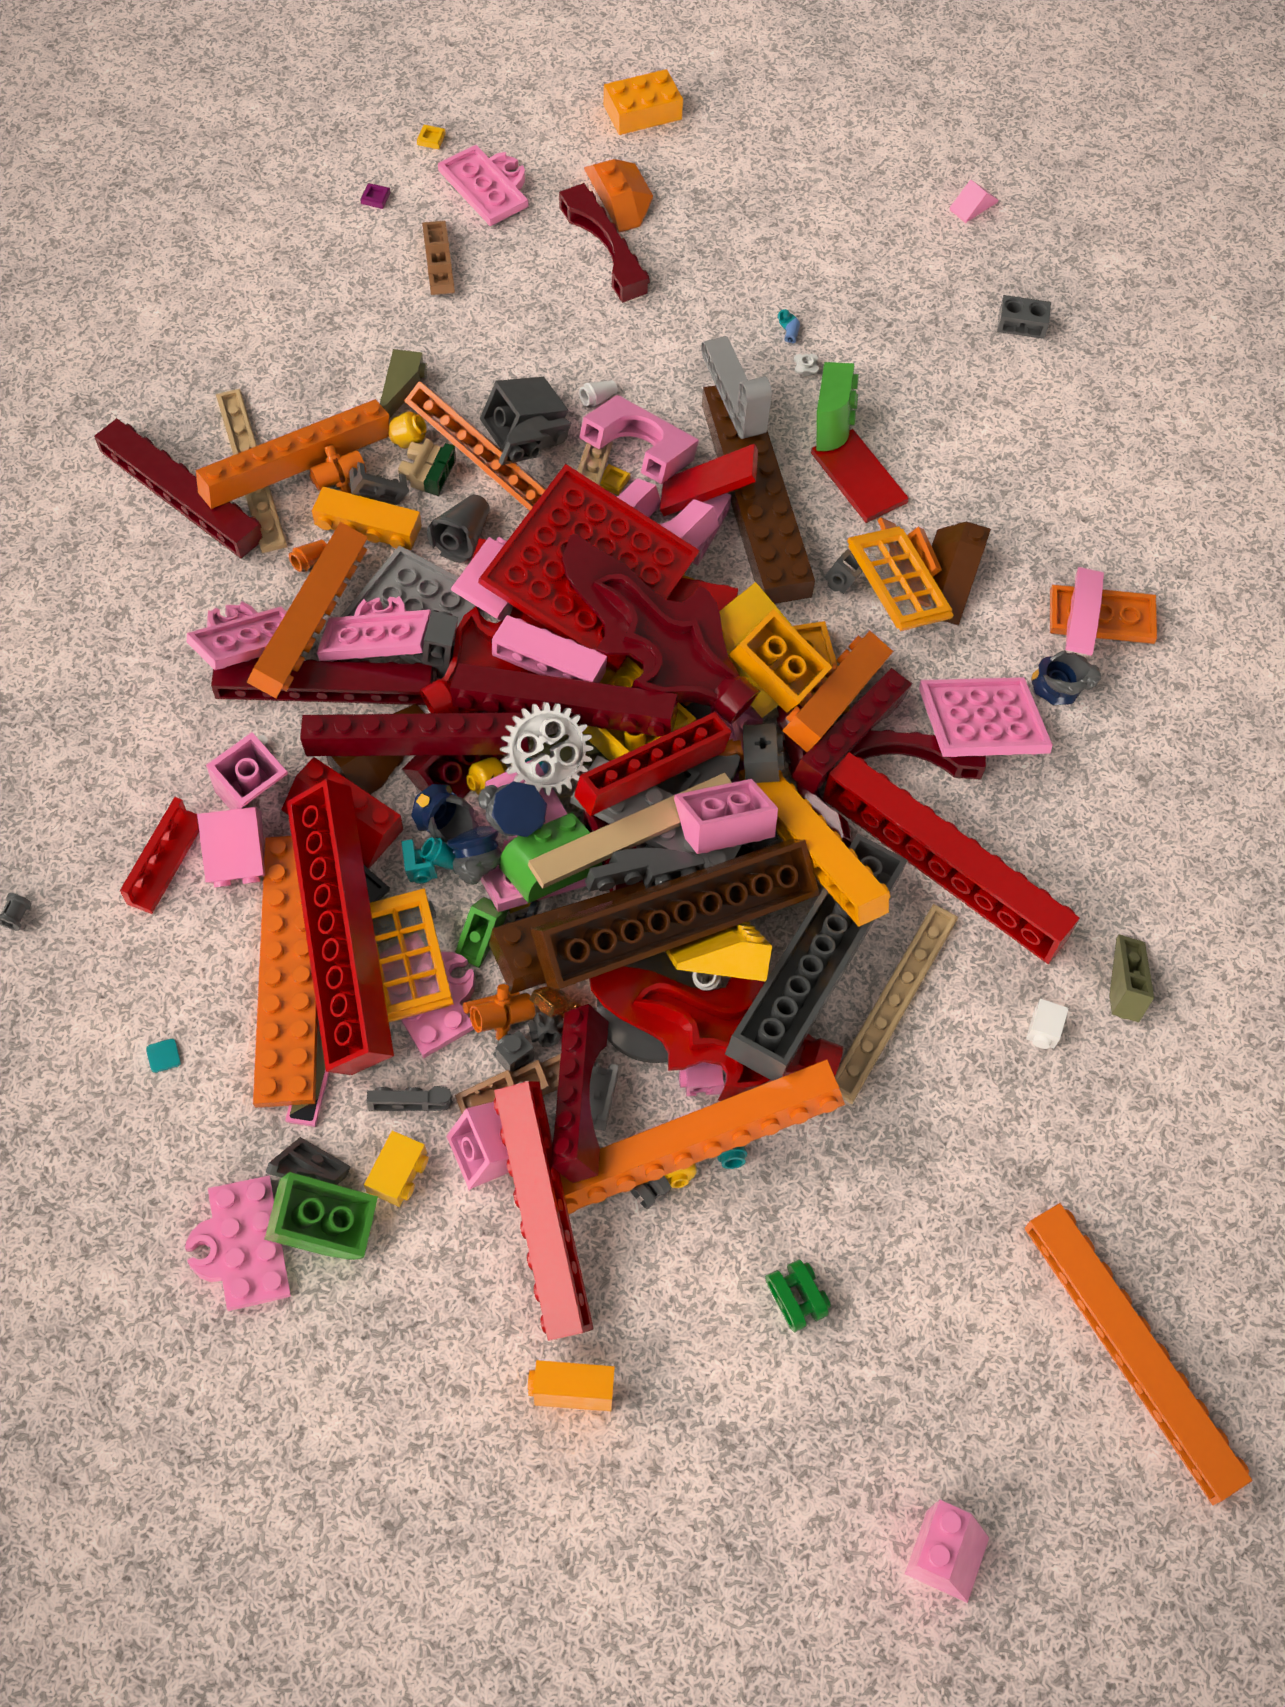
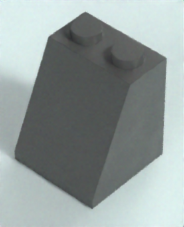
M544 376L498 380L494 383L480 420L503 451L510 433L520 423L540 415L548 421L565 418L569 410Z

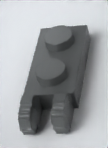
M434 1086L429 1091H423V1089L418 1087H409L405 1091H393L389 1087H377L375 1090H367V1106L369 1111H444L452 1105L453 1101L451 1098L453 1096L450 1089L444 1086Z

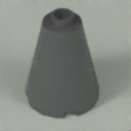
M473 494L435 518L427 528V538L433 548L436 546L442 551L440 555L446 559L460 563L466 561L474 554L478 539L481 536L490 511L488 502L483 497Z

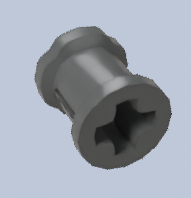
M8 893L6 897L7 903L0 914V925L19 931L21 928L20 921L25 911L30 909L32 903L18 894Z

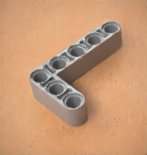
M727 336L703 341L701 343V351L704 361L739 437L744 439L766 433L772 398L771 385L768 378L763 376L751 380L747 379Z

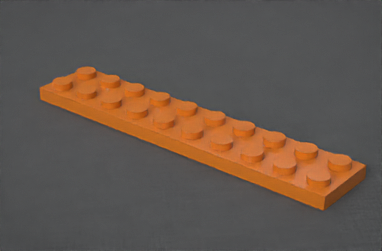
M292 836L266 837L253 1105L256 1108L315 1104L318 1013Z

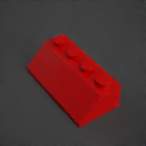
M313 757L296 775L281 810L288 815L287 801L325 779L351 786L363 864L369 869L404 830L401 815Z

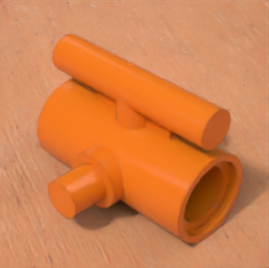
M333 444L324 447L327 458H325L326 462L309 468L310 480L315 484L318 491L322 487L328 488L336 485L337 488H340V491L351 494L349 471L352 467L357 468V462L364 464L361 454L356 450L340 456V453H336Z
M506 984L498 985L496 995L463 1003L464 1012L466 1014L470 1013V1020L474 1030L477 1033L494 1029L497 1040L508 1034L512 1024L532 1020L535 1017V1006L532 997L527 992L510 994L509 986Z

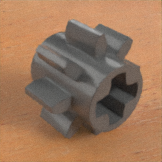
M552 1010L536 1013L533 1021L528 1022L532 1042L539 1040L542 1047L558 1044L560 1036L563 1034L564 1022L562 1016L557 1015L555 1017Z

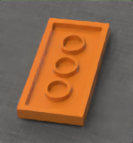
M1054 584L1051 586V634L1067 635L1071 599L1075 588L1073 586ZM1102 590L1096 638L1154 644L1157 639L1156 595Z

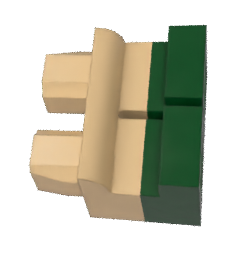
M427 438L423 444L411 442L408 447L407 456L408 459L415 461L414 463L401 461L398 472L406 475V479L410 481L412 488L439 496L456 462L455 445L445 443L444 447L434 445Z

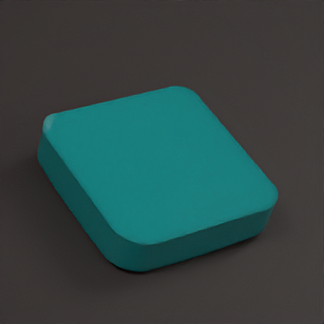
M174 1039L153 1043L146 1048L150 1068L153 1073L175 1068L181 1064L177 1044Z

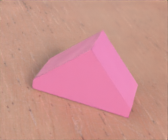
M970 180L951 205L950 210L966 223L998 203L999 200L984 187Z

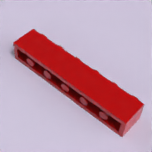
M713 712L581 774L574 797L591 817L723 753L732 731L717 713Z

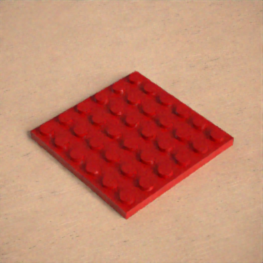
M565 463L480 576L478 583L560 637L571 639L586 648L597 650L605 637L604 625L575 592L564 571L562 556L570 535L578 534L594 547L626 564L646 585L666 600L692 565L700 550ZM604 654L607 656L606 667L614 672L619 670L628 655Z

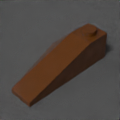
M966 521L937 529L932 548L942 570L933 576V579L951 606L954 615L952 619L944 620L945 622L958 626L960 624L988 541L990 528Z
M413 704L393 714L425 713L417 704ZM326 756L328 765L333 770L370 795L383 787L388 777L402 763L405 757Z

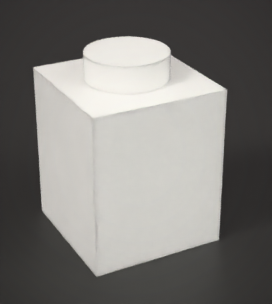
M1040 998L1034 1009L1026 1039L1033 1041L1032 1043L1036 1047L1042 1049L1055 1048L1061 1038L1069 1008Z

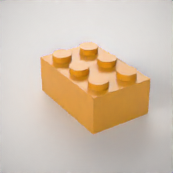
M667 69L604 84L603 105L619 135L682 120L683 98Z
M774 609L729 654L786 713L798 705L832 668Z

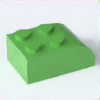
M824 362L817 406L816 451H829L841 447L849 437L850 425H855L856 410L852 409H857L858 394H856L854 389H858L859 374H854V363Z
M572 812L543 824L541 829H537L528 837H515L504 848L500 856L499 868L524 899L530 903L587 878L590 868L602 866V862L543 889L528 866L529 860L590 833Z
M289 1172L279 1180L264 1240L324 1256L349 1260L361 1259L365 1255L378 1196Z

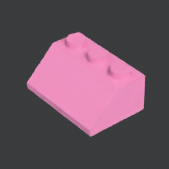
M752 779L675 794L674 800L684 837L697 854L709 853L718 849L735 847L750 842H759L775 837L778 808Z

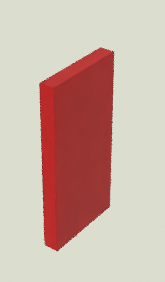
M854 429L849 430L847 441L837 449L816 451V446L811 448L813 457L865 523L908 503V496Z
M755 444L677 473L665 481L662 487L660 502L662 515L667 516L683 510L694 499L704 502L756 482L758 449Z

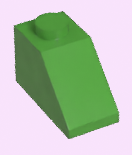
M486 897L474 903L469 910L455 953L464 956L469 964L480 968L491 949L489 942L492 928L504 925L509 909L498 912L492 900Z

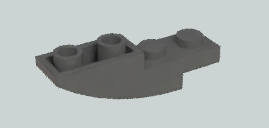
M542 415L525 420L510 433L499 463L506 465L536 458L541 449L564 443L572 423L566 418L548 421Z
M635 848L615 851L607 865L590 868L585 884L589 892L598 889L599 891H607L615 885L623 883L632 885L642 879L647 889L702 870L705 861L704 858L690 853L663 848Z

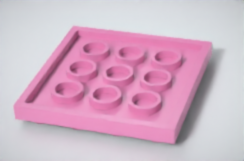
M1024 677L920 680L919 690L943 757L1051 753L1053 744Z

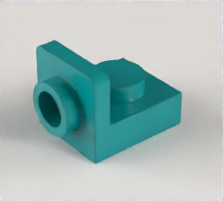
M413 839L401 841L404 867L409 881L423 884L431 879L438 878L433 862L424 863V858L421 857V848H416Z

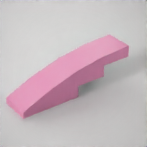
M1078 567L1075 575V588L1071 599V612L1067 623L1065 650L1092 656L1100 614L1104 572Z

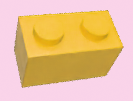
M392 1130L364 1183L366 1192L400 1207L403 1200L408 1201L415 1188V1184L412 1182L417 1172L422 1173L429 1160V1157L426 1156L425 1144Z

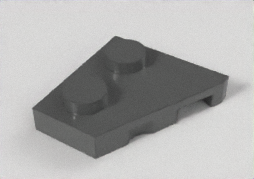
M299 1137L268 1163L266 1173L282 1178L287 1173L292 1172L338 1185L347 1177L351 1166Z

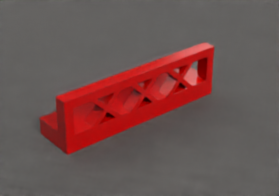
M178 797L173 798L122 885L120 892L127 905L152 914L199 833L198 816L196 813L186 810L182 799Z

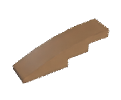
M446 221L422 222L431 295L455 293Z
M561 1054L544 1062L537 1060L513 1072L506 1070L456 1094L455 1098L461 1114H463L466 1108L494 1102V1098H496L494 1090L526 1081H540L543 1096L558 1090Z

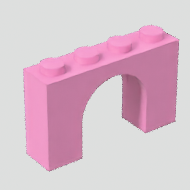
M619 395L614 396L583 417L579 436L580 439L599 450L614 439L624 436L637 437L651 443L653 447L645 452L641 473L660 484H663L694 461L699 439Z
M638 478L618 496V498L647 517H650L660 507L661 500L656 485ZM695 499L675 518L660 524L695 548H698L719 527L714 506Z

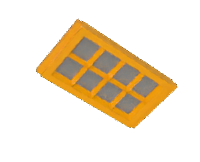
M898 526L847 539L850 551L897 629L899 628L900 631L952 619L954 615L951 606L904 529Z
M425 888L371 902L370 908L389 1022L454 1005Z

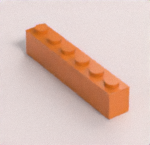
M870 630L863 638L858 635L848 646L852 651L850 652L846 649L836 660L839 666L833 663L832 668L825 675L827 679L822 678L812 689L815 693L809 692L799 703L802 708L800 709L796 706L786 717L789 723L782 731L806 752L822 738L894 652Z

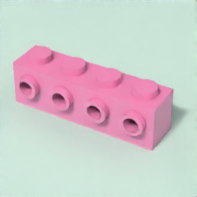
M506 615L492 638L493 656L539 675L600 683L606 673V655L595 649L579 645L571 639H564L552 634L546 629L530 625L522 619Z

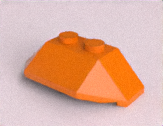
M612 159L584 167L618 232L640 227L653 200V194L636 164Z

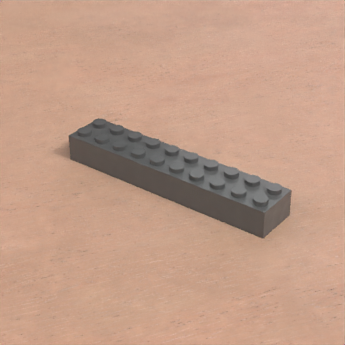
M857 834L849 849L852 848L855 851L860 862L872 870L874 877L880 883H884L891 894L908 860ZM823 888L733 1033L725 1055L772 1081L783 1077L875 920L858 927L830 893Z

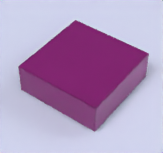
M368 183L360 198L361 204L383 209L391 193L390 188Z

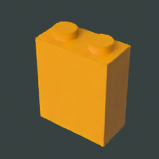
M536 1360L535 1370L529 1369L528 1396L534 1397L535 1406L611 1412L615 1366Z

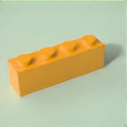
M322 487L312 508L314 524L323 530H336L341 521L367 536L368 541L390 544L395 549L401 546L412 550L422 527L419 511L327 487Z

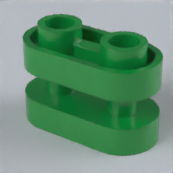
M800 1259L787 1265L789 1275L785 1277L778 1270L765 1276L768 1288L794 1333L807 1326L805 1316L811 1314L815 1321H819L829 1315L828 1308L831 1307L826 1293L823 1290L819 1291L813 1281L816 1277L812 1267L808 1262L803 1263ZM794 1286H796L804 1301L800 1305H798L790 1290Z

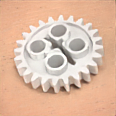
M544 702L542 710L539 709L537 704H532V713H529L524 708L521 709L523 718L520 719L513 716L512 718L516 725L514 727L505 726L511 734L510 736L501 737L502 740L508 742V746L500 748V751L508 753V756L501 761L506 764L511 763L506 772L507 774L517 773L513 781L521 782L524 780V784L534 785L538 792L543 787L546 795H550L551 788L554 787L555 791L560 794L562 791L561 785L564 784L567 788L571 789L572 784L570 780L573 778L578 781L579 775L577 773L579 771L588 772L587 768L583 766V762L592 761L585 754L586 751L593 750V747L586 745L585 741L591 739L592 736L582 733L587 728V724L577 725L580 719L579 715L576 714L571 718L569 717L571 713L570 708H566L560 713V704H555L553 709L550 710L549 703ZM554 721L558 726V732L555 736L548 737L545 727L549 722ZM564 735H568L567 740L560 742L549 749L551 753L550 755L541 753L537 757H535L531 762L525 763L526 758L535 755L544 749V742L551 745L558 741L560 738H562ZM531 736L534 746L530 751L524 752L521 748V741L524 737ZM569 746L572 749V756L569 760L562 761L560 751L563 747ZM540 761H546L548 764V771L543 776H538L535 771V767Z

